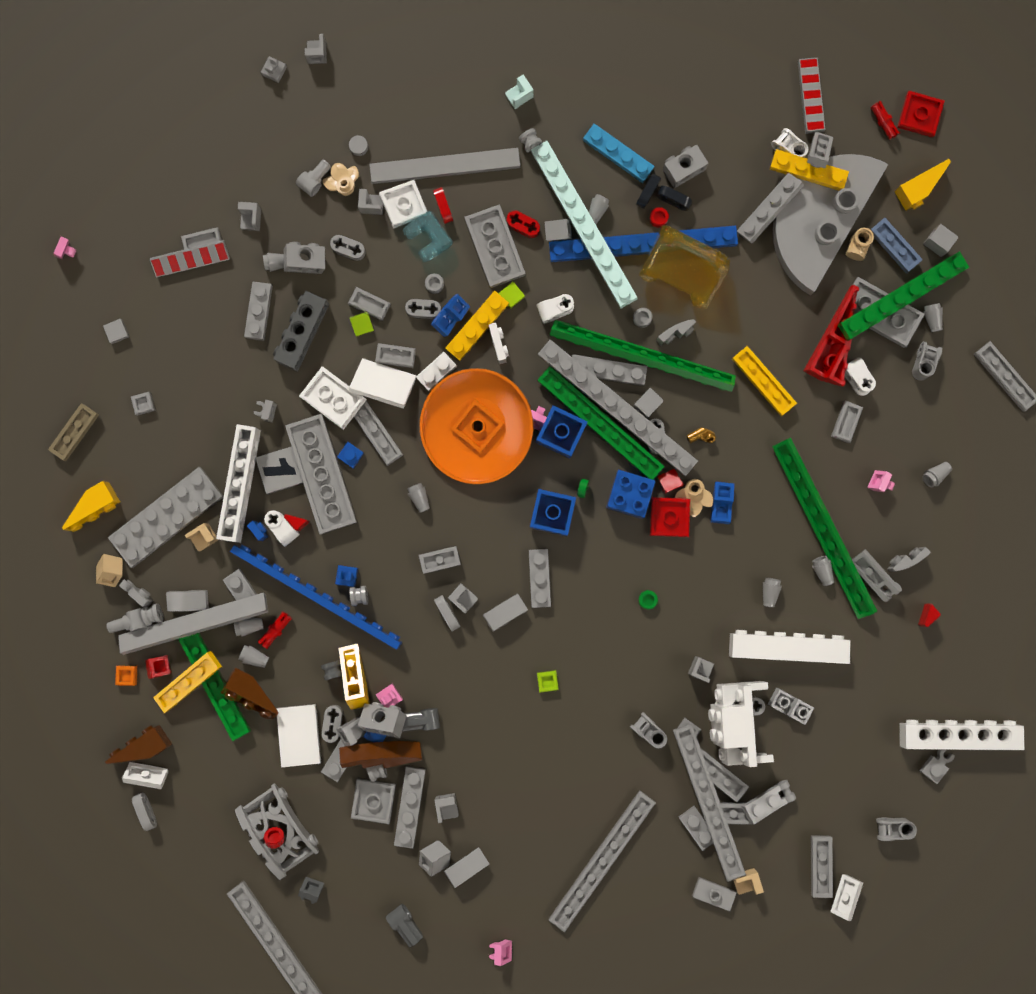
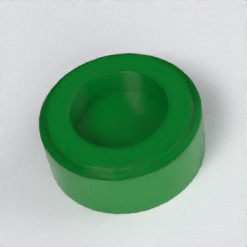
M581 479L577 492L578 497L585 499L589 480Z
M646 590L639 595L638 602L642 608L650 610L656 607L658 597L655 592Z

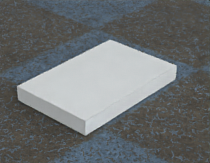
M362 358L349 391L404 409L415 383L416 375Z
M324 367L320 368L299 395L304 401L343 430L367 400L362 395L350 392V386Z
M316 704L277 708L279 712L277 723L281 767L321 763Z

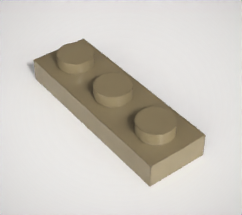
M81 403L48 450L63 461H67L99 414Z

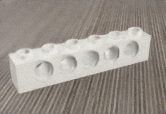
M238 424L236 426L216 539L241 543L261 430L256 427Z
M906 720V723H899L900 747L905 749L1024 750V726L1016 724V721L1004 720V724H997V721L984 720V724H977L976 720H965V723H958L957 720H945V723H938V720H926V723H918V720ZM924 729L925 736L924 738L920 739L919 733L921 730ZM941 730H944L945 735L942 739H940L939 732ZM963 730L964 736L962 739H959L958 734ZM983 730L984 735L981 739H979L978 733L979 731ZM1002 730L1003 736L1001 739H998V733Z

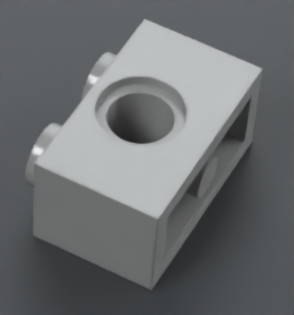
M698 145L692 148L688 146L681 151L680 155L676 157L673 155L665 161L663 172L675 189L705 171L709 163ZM680 163H687L689 167L683 168Z
M289 242L284 247V271L322 274L325 270V247L319 246L316 243L300 245L299 242ZM300 254L307 255L309 260H302Z
M373 702L372 705L365 703L358 727L366 732L400 738L407 715L397 706L390 705L387 708L377 702Z

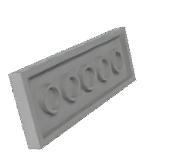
M319 414L285 425L319 534L357 523L323 415Z
M198 467L110 535L108 539L127 564L134 568L224 496L204 470Z

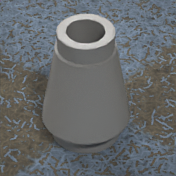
M596 194L595 198H592L589 214L596 225L608 209L610 201Z
M267 253L268 255H263L265 270H270L271 272L284 268V254Z
M940 303L924 306L925 311L923 313L931 332L943 330V307L940 306Z
M944 462L928 469L922 476L923 481L929 487L938 486L952 471V467L948 462Z
M422 483L407 488L409 492L407 494L419 512L430 508L425 486H422Z
M827 556L814 559L812 567L823 586L833 584L834 577L831 560H828Z
M765 578V582H763L764 606L775 607L782 585H780L781 580Z
M248 618L234 622L236 636L241 635L243 637L263 629L262 618Z
M244 645L238 660L243 661V664L265 668L269 657L252 646Z

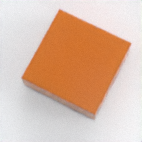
M116 666L115 685L136 686L138 666Z

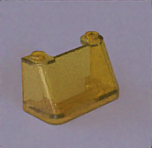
M663 225L640 270L639 276L646 282L660 279L690 294L692 303L695 306L707 309L729 272L730 259L722 252L672 227Z

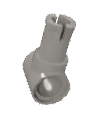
M322 159L313 171L303 172L296 180V185L313 197L321 187V178L331 168L330 164Z
M142 608L128 611L122 618L108 622L107 629L109 633L124 629L134 631L148 627L144 624L141 616Z

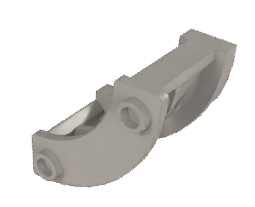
M274 783L271 785L272 788L244 807L241 805L237 807L235 813L243 831H248L249 837H252L249 842L258 855L262 853V857L266 859L265 865L281 880L287 876L286 872L313 853H319L317 847L319 843L315 835H310L295 815L287 800L288 794L283 787L279 788ZM275 796L278 806L274 807L271 802L268 807L269 811H266L265 803ZM258 807L261 808L260 812H255L251 814V812L257 809ZM261 819L264 821V829L262 831L257 828V824H263ZM268 819L287 825L286 842L280 846L282 851L278 848L275 853L265 844L263 838L265 832L269 829ZM298 841H303L307 845L298 853L291 850L292 847L300 849L301 846L298 845ZM288 854L292 856V857H290L289 859H287L285 862H283V861L286 859V857L288 856Z

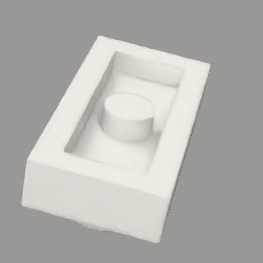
M496 323L489 324L499 364L507 363L506 357L509 354L507 346H502L501 339L504 338L501 327L497 328Z
M443 352L419 373L416 378L430 392L457 365Z
M129 762L122 777L123 783L162 789L168 775V769Z
M842 874L831 913L851 921L863 882Z

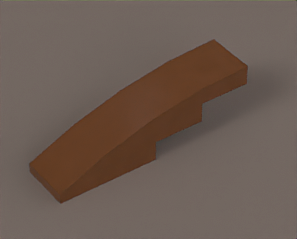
M373 742L339 748L340 765L342 768L360 764L363 768L383 764L385 769L422 760L420 742Z

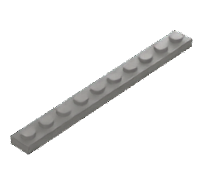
M549 340L538 353L539 357L684 476L698 462V460L552 340Z

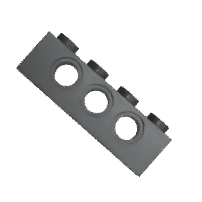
M305 291L304 295L299 297L298 308L296 312L291 314L289 319L291 323L288 329L283 331L281 336L282 342L280 346L275 348L273 353L274 360L277 363L298 372L329 307L326 299L308 291ZM307 310H312V315L305 318L304 313ZM304 327V332L297 335V328ZM296 344V349L288 352L289 345Z

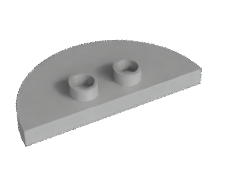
M845 154L831 156L827 165L849 171L844 189L838 191L799 179L803 182L804 186L774 219L773 242L778 260L788 277L810 296L817 289L886 170L887 163L864 155Z

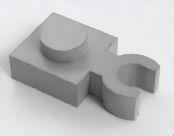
M124 579L119 585L142 607H148L153 602L149 597L151 594L147 590L137 588L130 580L126 581Z
M939 749L937 751V758L931 755L919 770L936 784L939 783L949 770L945 764L953 761L955 757L953 754H949L948 757L944 758V752L947 749Z

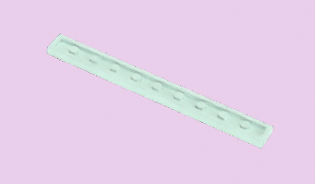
M548 141L531 149L532 155L620 309L636 301L637 296Z

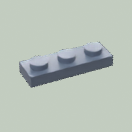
M886 218L882 219L871 229L874 238L905 273H908L923 260Z

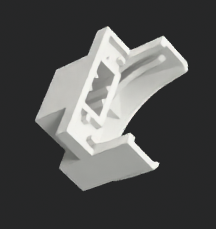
M755 681L717 684V689H715L716 702L715 704H710L711 709L708 711V716L712 729H710V739L713 741V744L721 747L719 749V758L723 764L728 766L743 764L748 767H757V763L774 762L773 755L756 753L752 691L768 689V682ZM735 700H737V701L739 702L738 705H732V704L735 702Z

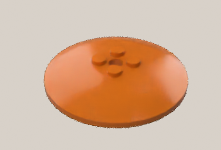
M478 368L455 372L442 379L431 390L424 402L420 416V435L423 447L433 464L441 472L457 481L469 484H485L507 476L521 464L532 443L534 423L530 405L519 387L500 373ZM475 421H480L483 424V429L480 432L476 431L473 427Z

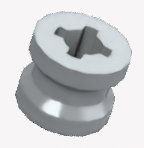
M534 128L525 131L519 137L520 142L525 145L524 149L526 152H531V149L542 144V140L536 136L537 132Z
M361 586L357 589L350 587L352 606H357L360 603L363 605L368 604L366 586Z
M153 604L150 608L143 607L141 609V616L146 626L152 625L153 622H163L164 616L159 604Z
M383 764L367 768L371 782L376 781L379 777H387L386 768L384 769Z

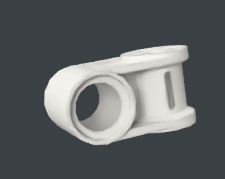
M784 128L781 131V135L771 142V146L775 151L778 149L797 155L794 151H800L802 155L797 156L804 158L808 153V145L787 128Z
M563 294L538 303L536 306L542 322L549 323L572 313L574 309L573 298L568 294ZM566 301V303L568 304V308H565L562 302Z
M858 357L848 363L845 378L858 395H867L875 388L876 381L867 369L865 362Z
M273 510L265 515L266 525L284 547L300 535L288 523L282 513ZM272 516H278L277 524L271 523V521L273 520Z

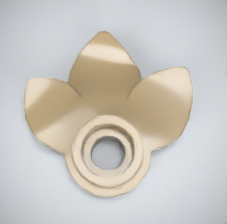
M335 163L331 167V176L322 180L323 184L329 191H338V193L344 196L351 195L355 188L354 182L359 177V171L356 166L347 169L343 164Z
M698 479L688 481L685 488L679 490L675 498L691 499L690 515L693 518L701 512L703 506L712 507L713 505L712 494L704 489V484ZM696 485L698 486L699 490L697 492H692L691 487Z

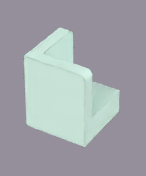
M521 75L517 78V85L508 90L505 95L514 109L533 98L534 89L525 76Z

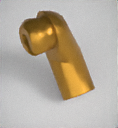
M703 427L686 435L690 443L698 439L708 443H713L716 440L715 433Z

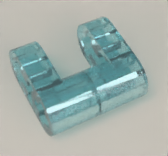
M432 211L426 212L403 229V233L408 239H412L426 231L432 240L430 244L418 253L423 262L433 259L453 244L452 239Z

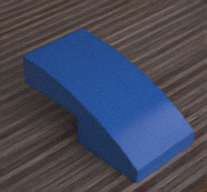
M455 294L438 313L431 325L443 337L448 336L456 322L462 320L470 306L458 294Z
M715 482L711 510L712 523H731L732 503L734 502L733 483Z

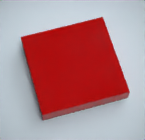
M909 90L905 97L897 128L933 138L937 131L945 100Z
M652 497L650 536L689 537L691 499Z

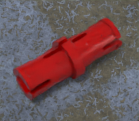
M879 101L871 106L870 109L875 114L879 127L883 128L888 139L891 140L898 136L900 132L892 121L893 117L891 114H888L882 102Z
M282 611L276 621L268 626L269 629L258 643L260 645L263 644L262 646L268 649L277 636H281V631L292 620V617Z

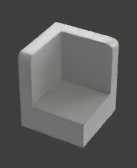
M319 34V40L307 41L305 57L308 64L327 63L326 40L323 34Z
M359 189L358 209L360 213L383 215L384 205L380 195H371L367 189Z
M238 202V210L241 213L240 228L242 230L260 231L261 208L258 203Z
M563 219L545 222L547 241L572 239L570 220Z
M940 224L932 231L923 244L942 257L951 249L958 236Z
M649 388L633 405V408L648 419L663 403V399Z
M462 583L448 597L464 613H467L478 600Z
M695 656L688 674L709 683V675L714 664Z
M356 717L336 729L344 746H352L357 743L359 738L365 735L364 730L358 727L360 717Z
M455 793L435 797L438 823H442L445 819L459 816Z
M436 841L420 850L419 865L432 877L449 866L451 851L440 841Z

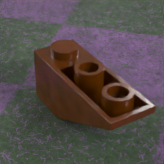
M237 668L231 672L221 691L225 695L224 697L230 701L241 703L245 709L259 712V715L265 719H274L279 712L254 677Z
M151 725L142 731L143 735L137 739L135 736L127 741L125 748L122 750L118 748L110 753L109 756L111 758L106 760L105 763L111 764L152 758L171 746L172 742L160 725L156 727Z

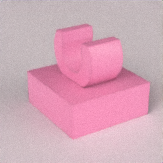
M60 237L54 251V256L63 259L64 254L74 258L76 249L68 246V239Z
M538 406L536 412L531 411L534 429L541 431L547 417L543 416L545 409Z
M875 470L867 488L880 492H885L886 489L892 491L895 485L894 482L890 481L892 474L887 471Z
M393 683L376 694L381 704L387 708L403 700Z
M505 939L499 943L494 942L489 945L490 948L495 949V953L489 955V958L494 960V965L502 966L512 960L511 940Z

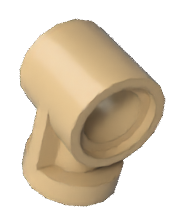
M868 228L857 230L850 239L846 256L856 261H863L870 244L873 242V232ZM858 237H863L865 243L860 242Z

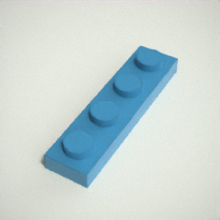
M593 124L583 137L585 143L641 183H644L655 167L596 124Z

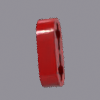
M442 187L433 190L444 224L452 222L453 218Z
M516 210L509 212L507 215V225L509 228L528 238L538 236L540 225L535 219ZM517 216V217H518V221L521 222L522 224H520V223H518V222H515L514 224H512V219H511V218H515V217ZM534 225L536 231L528 232V227Z

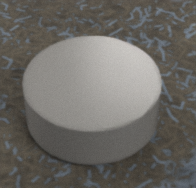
M359 135L352 137L349 141L350 151L356 156L364 155L368 150L366 139Z
M435 273L428 275L425 279L426 289L433 294L441 292L444 288L443 278Z
M639 308L633 315L634 324L640 328L647 327L652 321V313L647 308Z

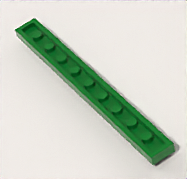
M556 319L550 335L557 339H564L576 345H583L595 351L609 353L612 356L625 358L630 362L641 363L647 367L657 368L666 373H673L685 379L698 381L704 385L718 387L721 390L732 392L735 385L736 375Z
M791 437L772 446L828 560H831V566L857 618L860 619L876 613L877 609Z

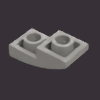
M694 319L687 320L672 326L663 332L656 342L660 346L664 343L668 345L676 337L674 334L679 339L684 335L688 337L695 330L693 326L696 321Z
M916 547L909 553L910 557L907 555L895 556L890 561L891 565L887 569L892 572L909 568L922 561L931 552L926 547Z
M207 590L166 592L167 611L209 609Z
M516 594L485 613L483 617L492 632L525 613L528 609L520 596Z
M777 687L767 704L806 725L814 707Z
M478 847L444 872L453 887L456 888L488 866L489 862Z

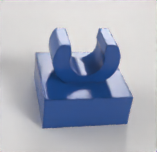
M338 565L335 584L355 587L358 568Z

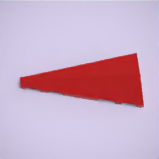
M856 285L850 286L803 370L820 381L841 387L846 382L844 377L845 371L848 368L847 357L852 339L846 340L838 324L854 315V310L857 307V304H855L856 296L859 291V287Z

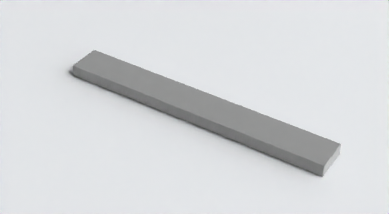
M518 148L372 163L370 164L372 184L516 169L520 168Z
M263 592L119 635L120 653L125 655L268 613L266 594Z
M690 723L676 728L673 732L726 880L728 882L745 876V870L693 726Z
M639 790L549 917L551 923L563 932L567 930L656 804L654 800Z
M243 881L227 893L228 897L294 993L322 994L246 882Z

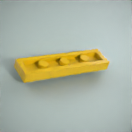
M776 149L770 165V170L786 175L789 172L796 178L838 191L844 189L849 171L826 165V168L813 167L810 163H807V158Z
M494 291L446 346V349L461 361L488 330L489 324L494 323L506 309L509 302Z
M748 346L732 358L733 362L780 416H783L797 404Z
M209 651L153 698L162 711L166 713L218 671L222 665L214 654Z

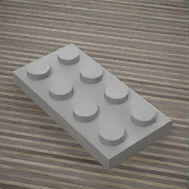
M500 204L464 217L490 288L526 276Z
M857 277L853 285L859 287L855 302L857 307L854 310V314L888 295V293ZM906 305L869 329L905 348L925 314L910 305Z

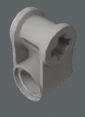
M924 341L921 343L912 369L915 379L922 381L934 374L942 354L941 347L935 348L927 345V342ZM921 366L926 369L927 374L921 371Z
M644 712L641 713L639 720L630 726L655 748H662L667 743L666 734ZM656 733H660L663 736V740L660 743H654L652 740Z
M876 818L879 830L878 840L913 839L917 834L916 826L906 818ZM909 824V830L902 833V827Z

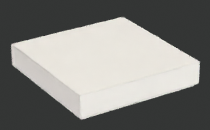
M414 180L379 192L393 228L428 216Z

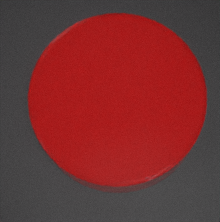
M655 208L650 214V223L654 227L661 228L667 224L669 214L664 208Z
M272 827L265 832L264 841L267 847L278 848L284 843L285 837L281 828Z

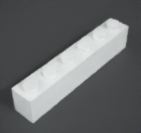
M736 630L735 633H730L729 656L734 658L850 664V640H845L844 636L832 635V639H828L823 634H813V638L805 637L804 633H794L793 637L786 636L785 632H774L773 636L767 635L766 631H755V634H747V630Z

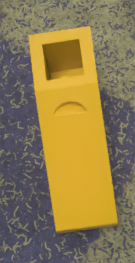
M101 481L86 490L62 529L72 532L77 531L83 527L82 524L85 522H92L98 519L99 514L104 511L110 512L115 509V505L120 503V500L111 484Z

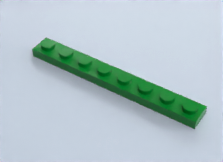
M959 251L839 323L838 327L846 340L849 341L968 269L969 266Z
M551 366L539 377L537 382L577 417L587 421V426L645 477L653 480L665 467Z

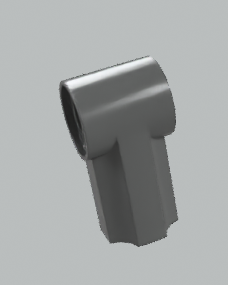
M438 708L405 713L407 716L402 731L434 730L440 728Z
M401 904L386 916V920L391 928L399 932L409 947L414 946L423 938L422 932L412 920V915L404 904Z

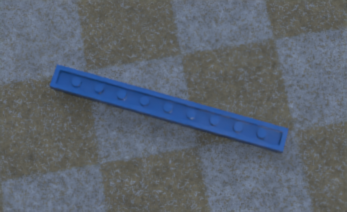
M736 226L603 237L614 257L738 245ZM581 239L549 242L550 262L592 259Z
M243 544L232 547L231 553L396 650L402 644V641L399 640L400 636L391 631L389 634L382 630L383 626L376 622L369 623L366 621V616L359 612L356 614L349 611L350 607L342 602L340 604L332 601L334 598L329 594L323 593L322 595L316 592L317 588L310 583L305 585L299 582L301 578L292 573L290 575L284 573V568L275 563L272 566L267 563L268 559L260 554L255 556L250 553L251 549Z

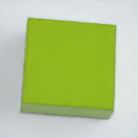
M514 282L498 293L509 302L508 307L510 309L525 298V295Z
M368 312L350 317L356 336L374 331Z
M556 670L537 673L539 693L559 690Z

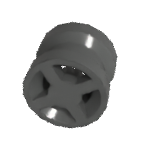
M340 660L321 665V669L325 672L324 680L342 676V671L339 667Z

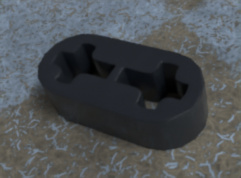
M652 174L637 200V206L645 209L658 187L661 177Z
M664 185L660 186L656 194L660 200L683 211H688L692 204V200L688 196Z

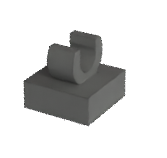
M306 877L298 896L303 901L304 899L310 900L311 904L317 903L324 883Z

